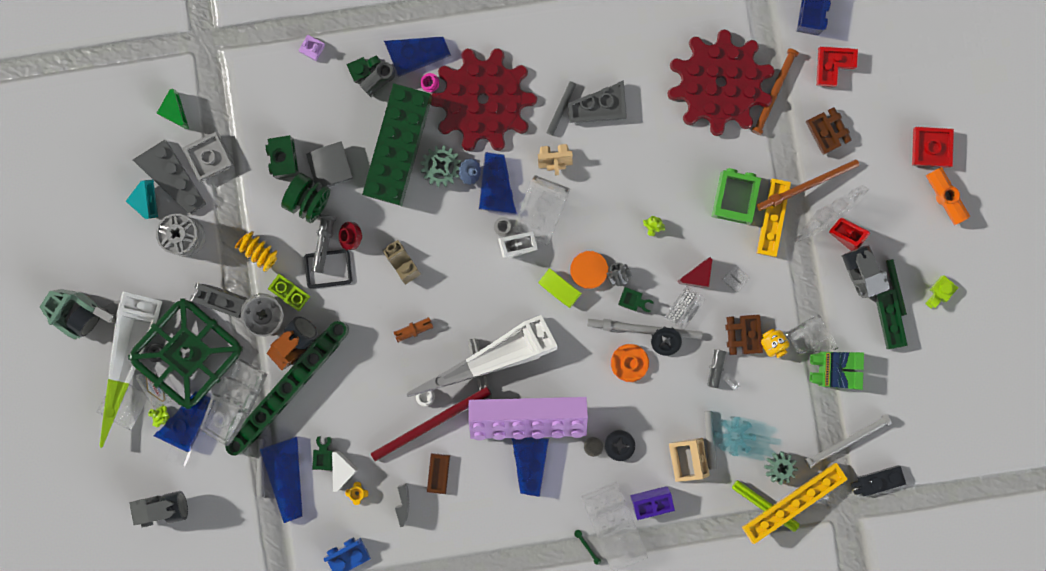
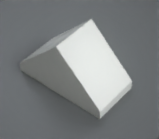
M533 231L498 239L503 258H512L538 250Z
M340 451L332 452L333 492L340 490L359 470Z

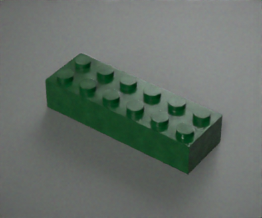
M393 83L362 195L398 206L403 205L433 98L430 93Z

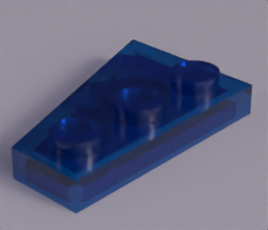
M195 391L191 398H193L198 391ZM205 395L191 409L181 406L177 413L153 436L181 450L190 452L215 399Z

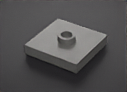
M217 131L182 148L200 183L234 167Z

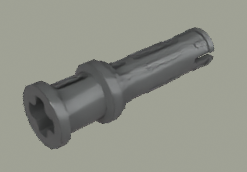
M320 214L319 230L316 231L318 241L311 269L312 272L317 273L324 272L329 240L333 237V224L337 219L333 216Z

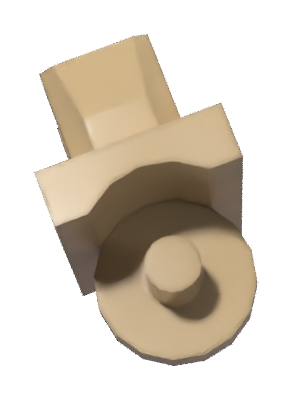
M567 144L559 145L558 152L551 153L548 146L540 147L538 154L539 169L547 168V171L554 170L555 176L559 175V170L566 169L568 165H573L572 151L569 150Z

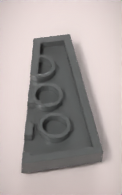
M166 140L161 141L133 159L187 213L192 214L206 205V202Z

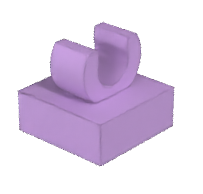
M307 34L298 51L317 61L325 44Z

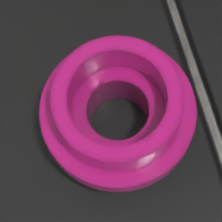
M433 73L425 74L421 79L422 89L426 92H434L439 87V78ZM433 80V84L429 86V81Z

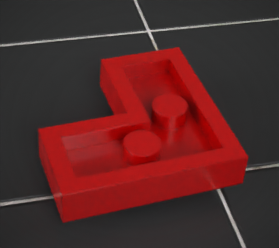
M819 47L816 86L836 87L838 68H857L858 49Z

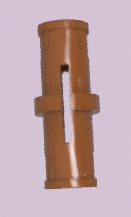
M427 317L414 324L411 322L409 326L393 332L399 343L412 336L417 337L419 333L431 328L433 329L430 318Z

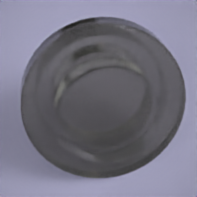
M596 437L588 438L584 443L586 454L592 457L601 454L603 450L601 440Z

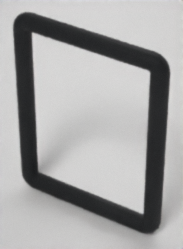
M345 249L327 251V255L346 253L349 280L314 285L310 283L308 257H314L315 253L306 254L304 256L307 287L312 289L352 283L349 251Z

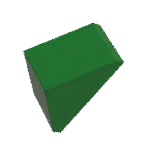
M170 89L157 114L184 129H189L180 95L176 90Z

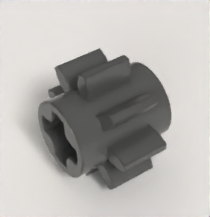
M620 262L612 264L609 268L610 272L606 273L611 284H616L617 286L626 285L629 282L628 277L632 276L627 264L623 265Z

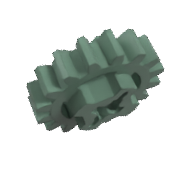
M444 145L442 150H439L438 146H435V151L428 149L429 155H423L426 161L420 162L422 166H425V168L421 169V173H426L424 179L430 178L429 184L432 185L436 182L437 187H440L441 183L445 187H447V182L454 184L453 178L459 179L457 172L460 171L458 165L461 164V160H456L458 154L452 155L453 149L450 148L446 151ZM438 155H447V157L442 158L438 157ZM432 159L433 166L429 170V163ZM437 161L442 165L445 164L444 168L446 173L443 170L438 169ZM454 163L453 172L450 173L449 168ZM437 175H441V176H444L445 178H443V179H438V178H435V177H436Z

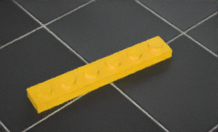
M834 463L742 526V529L751 543L756 544L848 479L839 465Z

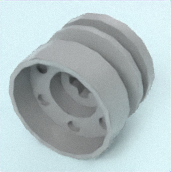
M171 214L164 217L159 223L156 230V239L159 246L166 252L182 257L192 256L203 248L205 231L197 220L182 214ZM177 231L179 232V234H181L180 237L176 235Z
M257 293L251 295L241 307V318L244 327L255 336L266 337L273 335L280 329L283 323L284 313L282 307L269 294ZM262 309H264L266 316L263 315L261 318H259L257 311L260 312Z

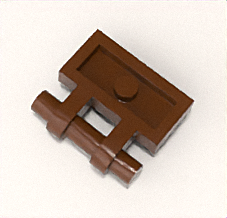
M835 107L828 110L830 118H827L823 112L806 121L823 155L842 146L839 138H842L845 144L852 141L849 135L850 131L848 128H845L841 120L842 116L840 113H837ZM831 123L835 124L839 131L838 133L834 132Z
M760 315L740 316V324H735L734 316L727 317L725 329L728 330L727 348H729V355H737V347H742V354L763 353ZM741 329V341H736L735 330Z

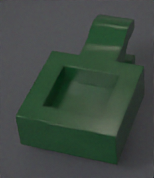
M376 55L368 61L361 57L346 65L353 81L357 83L367 78L371 74L370 70L376 68L381 61Z

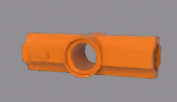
M940 167L926 175L936 193L937 202L943 205L953 224L957 225L968 219L970 215L960 199V192L951 184L943 168ZM946 192L951 196L950 201L945 197Z

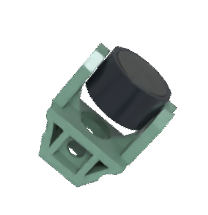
M65 289L49 291L40 305V309L47 317L49 325L55 326L65 335L75 340L90 333L100 317L93 314L96 306H99L82 292ZM75 302L78 303L80 307L77 308L69 317L68 321H66L65 318L72 309L73 305L75 304Z

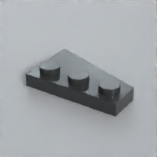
M624 80L568 103L569 123L626 119Z

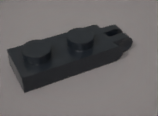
M900 465L857 477L858 481L851 483L852 487L860 486L859 489L853 490L854 495L862 493V496H869L906 485Z

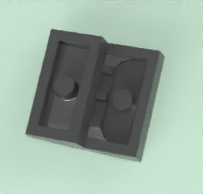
M342 141L306 154L315 184L319 182L322 184V187L335 186L336 183L353 179Z

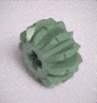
M780 451L779 456L776 453H772L773 460L770 458L766 459L770 462V465H764L765 469H770L765 473L766 476H772L770 481L773 483L777 481L779 485H782L783 481L789 484V477L796 478L792 472L798 471L797 467H793L797 461L791 460V454L785 456L783 451ZM780 464L785 466V468H782L784 469L783 472L777 470V468H780L778 467Z

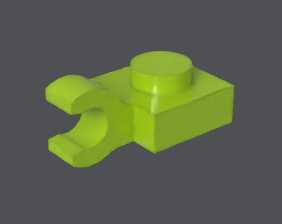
M945 275L941 276L930 288L933 295L925 304L931 309L933 307L936 308L941 301L947 302L958 287Z

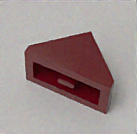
M709 257L677 282L682 285L709 287L712 258Z

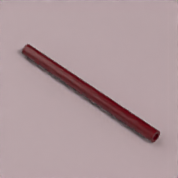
M486 386L371 453L373 460L381 459L468 409L469 400H483L492 395L491 391Z

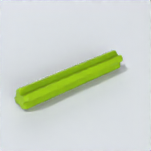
M737 480L733 484V490L763 511L773 506V504ZM790 519L783 525L795 532L800 524L794 519Z

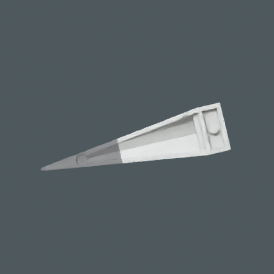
M542 315L524 321L471 357L407 393V397L539 359L540 356L557 350V344Z

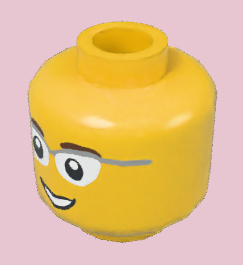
M774 328L762 335L761 344L769 357L776 356L780 358L788 353L786 349L790 344L781 330H775Z

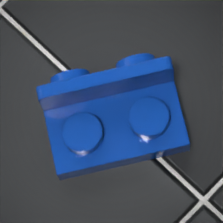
M354 537L345 541V546L338 549L336 546L326 552L327 555L323 558L325 562H328L332 571H349L371 559L361 538L355 540Z

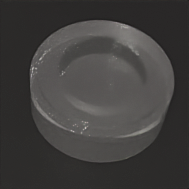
M728 372L723 376V379L733 390H738L741 387Z

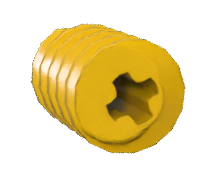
M251 231L237 242L235 248H239L240 253H245L247 258L251 257L253 263L257 262V266L259 268L263 267V271L267 272L275 264L278 251L275 250L270 253L272 246L264 248L266 241L258 243L260 237L257 236L253 239L254 232Z

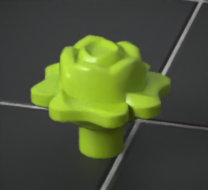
M651 216L647 220H643L644 226L649 229L647 232L649 236H654L655 232L665 230V225L659 217Z
M161 405L156 410L150 409L148 412V416L152 417L153 420L152 425L157 428L160 425L166 424L170 418L167 406Z

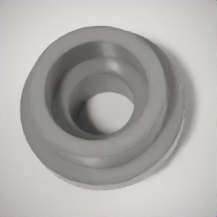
M506 217L499 218L494 224V230L499 236H508L513 230V223ZM506 224L507 229L504 231L501 230L500 225Z

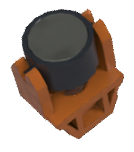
M295 317L284 329L283 334L270 345L271 348L266 354L281 370L286 369L306 352L305 348L317 337L316 327L304 317Z

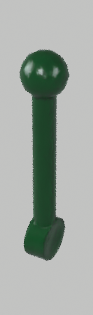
M576 530L574 532L575 537L581 540L585 548L588 550V552L594 559V564L599 565L601 563V559L599 557H596L592 549L589 547L585 539L582 537V532L580 530Z

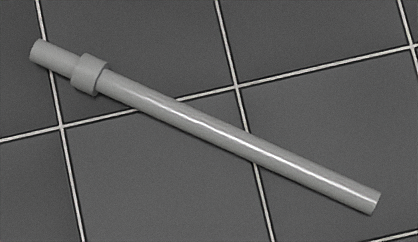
M588 319L587 323L588 327L602 328V330L606 331L614 329L654 334L657 329L663 328L611 322V319ZM675 329L679 331L681 337L702 339V332Z

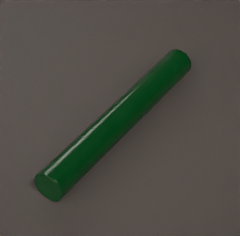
M886 260L892 289L896 290L901 316L907 315L894 260Z

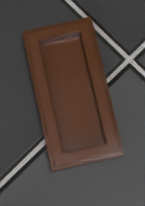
M431 453L427 485L428 493L446 494L450 455Z

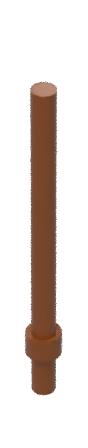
M855 159L783 193L771 195L769 199L758 203L757 208L759 211H762L770 206L775 207L792 196L858 167L859 162Z

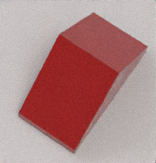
M842 217L829 231L832 236L850 251L858 249L871 234L869 231Z

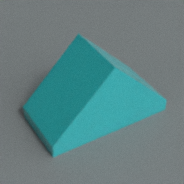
M154 179L140 181L126 200L145 219L158 217Z

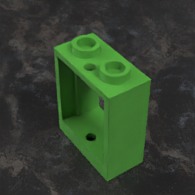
M731 168L723 170L720 173L711 217L746 225L751 224L761 178L749 172L740 174L738 170ZM727 178L753 183L747 214L721 209Z

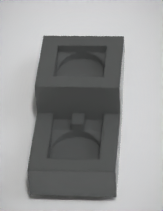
M407 483L397 487L402 505H398L395 508L400 527L406 524L409 513Z

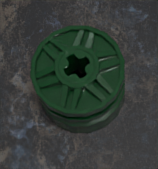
M299 173L289 184L283 196L281 207L293 214L300 209L299 217L302 219L306 217L307 222L313 223L324 210L331 189L326 186L322 187V184L319 182L312 187L313 179L303 173Z

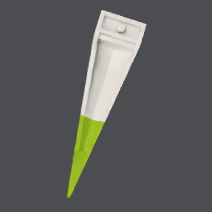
M122 292L115 321L100 448L104 446L136 369L131 364V361L128 360V355H130L133 347L151 329L150 326L153 323L156 324L162 305L160 300ZM145 347L139 352V354L143 353Z

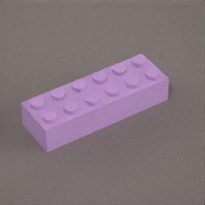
M587 397L469 400L470 439L484 440L494 438L502 440L504 438L523 439L533 437L541 439L543 437L562 438L564 436L580 438L587 436Z

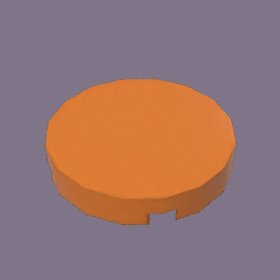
M594 251L579 253L570 265L572 280L584 289L599 287L607 277L608 265L601 254Z
M625 344L614 351L611 357V368L619 379L625 382H635L646 374L649 368V358L641 347L635 344Z

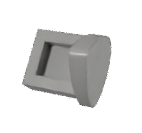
M120 301L112 302L104 308L96 306L93 314L109 323H115Z

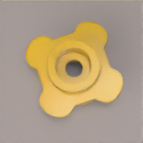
M355 482L351 489L346 490L345 495L353 501L354 505H359L363 498L368 497L369 492L364 490L360 482Z

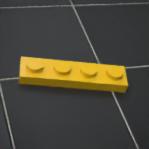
M772 178L767 199L771 195L789 190L791 182ZM788 199L775 207L770 206L765 209L756 254L777 257Z

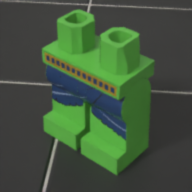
M820 352L810 355V364L819 365V373L810 372V383L819 384V386L863 390V372L842 371V369L864 370V352Z

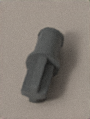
M714 349L712 365L709 366L711 368L707 383L709 387H719L721 373L724 371L723 364L726 351Z

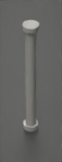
M885 414L882 416V419L814 457L806 458L805 461L809 468L812 469L815 467V464L885 425H891L892 422Z

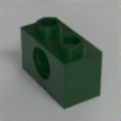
M288 135L267 139L268 144L265 147L267 156H270L271 163L268 164L270 175L273 174L274 178L281 179L294 177L299 174L294 138ZM285 153V160L278 162V156Z

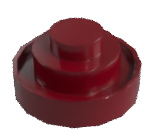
M345 222L339 230L340 245L345 250L357 249L362 240L361 228L355 222Z

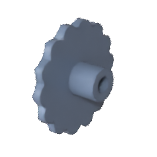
M465 159L459 167L460 180H463V183L471 185L479 180L481 168L476 159Z

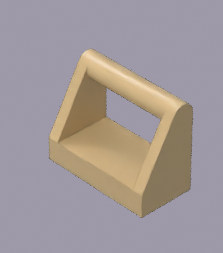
M703 438L669 443L675 482L699 480L710 476ZM690 445L695 474L682 476L677 447Z

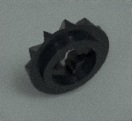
M664 326L662 329H657L652 335L651 345L656 353L669 356L680 349L682 338L679 331H676L673 327L667 328ZM662 336L667 339L670 338V345L666 342L662 343Z
M623 430L610 433L604 443L607 455L616 461L629 459L633 455L636 446L632 435ZM621 437L622 443L628 447L621 448L620 454H618V448L612 444L618 443Z

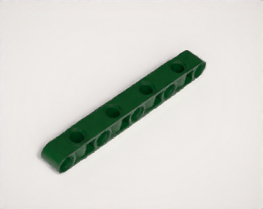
M333 322L306 350L227 441L225 448L228 454L233 456L242 454L259 438L349 333V326L345 322ZM339 324L344 328V332L341 335L335 333V327ZM313 353L318 356L316 364H312L309 360L310 355ZM287 382L292 385L290 393L284 390V385ZM260 412L266 414L265 422L259 420L258 415ZM234 441L239 442V451L233 449Z

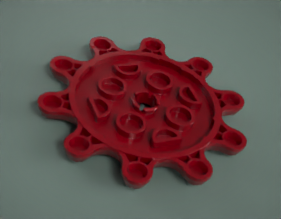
M726 29L719 31L717 41L713 45L705 44L698 36L692 37L689 41V47L692 50L691 58L688 60L676 58L670 62V69L680 75L681 83L668 90V98L672 101L683 100L687 103L688 110L683 116V122L686 125H693L702 118L707 119L710 122V132L714 136L722 135L725 130V124L730 120L736 121L743 129L751 128L753 125V119L750 116L751 107L755 105L768 107L773 100L770 94L761 89V82L771 78L775 70L770 64L758 65L754 61V55L759 49V44L755 40H749L745 45L736 47L731 41L730 31ZM722 77L727 83L725 86L720 87L716 84V79Z
M467 48L461 54L463 60L461 68L454 70L444 65L438 70L439 77L446 83V88L443 92L432 94L431 105L433 107H441L446 111V117L439 123L438 130L441 134H449L454 130L460 131L463 134L462 147L466 151L474 150L480 139H487L495 151H501L505 147L504 133L506 131L514 130L519 134H524L528 131L529 125L522 119L520 112L524 107L534 106L537 103V96L532 92H524L520 87L521 81L528 75L527 67L518 65L514 69H507L503 65V50L500 48L493 49L490 57L482 61L476 57L472 49ZM482 94L487 95L489 98L485 104L478 102V97Z

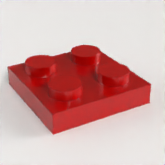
M913 128L912 166L953 167L954 129Z

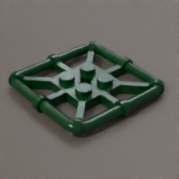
M180 298V301L173 304L156 324L153 323L150 326L151 329L133 347L130 355H128V360L131 361V364L154 383L153 386L155 388H160L180 406L191 409L199 403L216 383L221 381L220 378L243 352V346L222 328L215 318L209 317L193 302L186 300V298ZM187 308L207 324L197 336L187 329ZM180 309L181 329L171 338L162 328ZM213 329L232 347L210 348L201 340ZM157 333L168 341L160 352L139 354ZM189 348L191 350L189 352L190 356L182 358L183 353L181 350ZM233 352L215 373H212L203 365L211 354ZM161 358L169 367L158 377L139 360ZM200 368L211 378L191 398L190 377ZM174 370L184 378L185 399L164 382Z

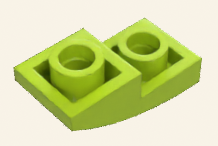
M551 268L547 270L538 282V284L568 308H571L582 294Z
M280 273L268 287V290L298 312H300L311 297Z

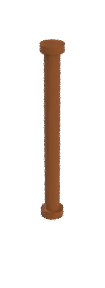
M789 48L787 50L788 55L770 93L773 99L771 105L763 108L756 126L751 130L757 135H762L764 124L792 62L799 54L794 49Z

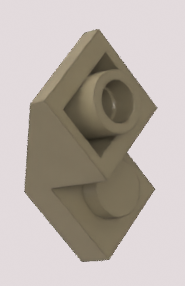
M399 240L389 244L382 250L405 285L421 275Z

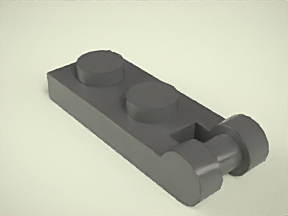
M200 283L195 284L194 295H191L189 301L236 318L241 317V307L245 302L244 299ZM203 291L207 293L205 299L201 298Z

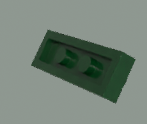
M888 290L875 295L886 349L908 346L896 290Z

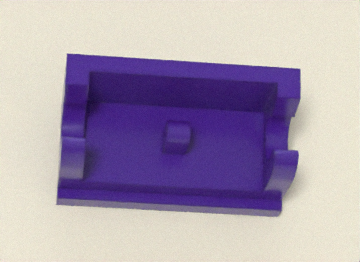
M668 486L630 495L637 520L675 511Z

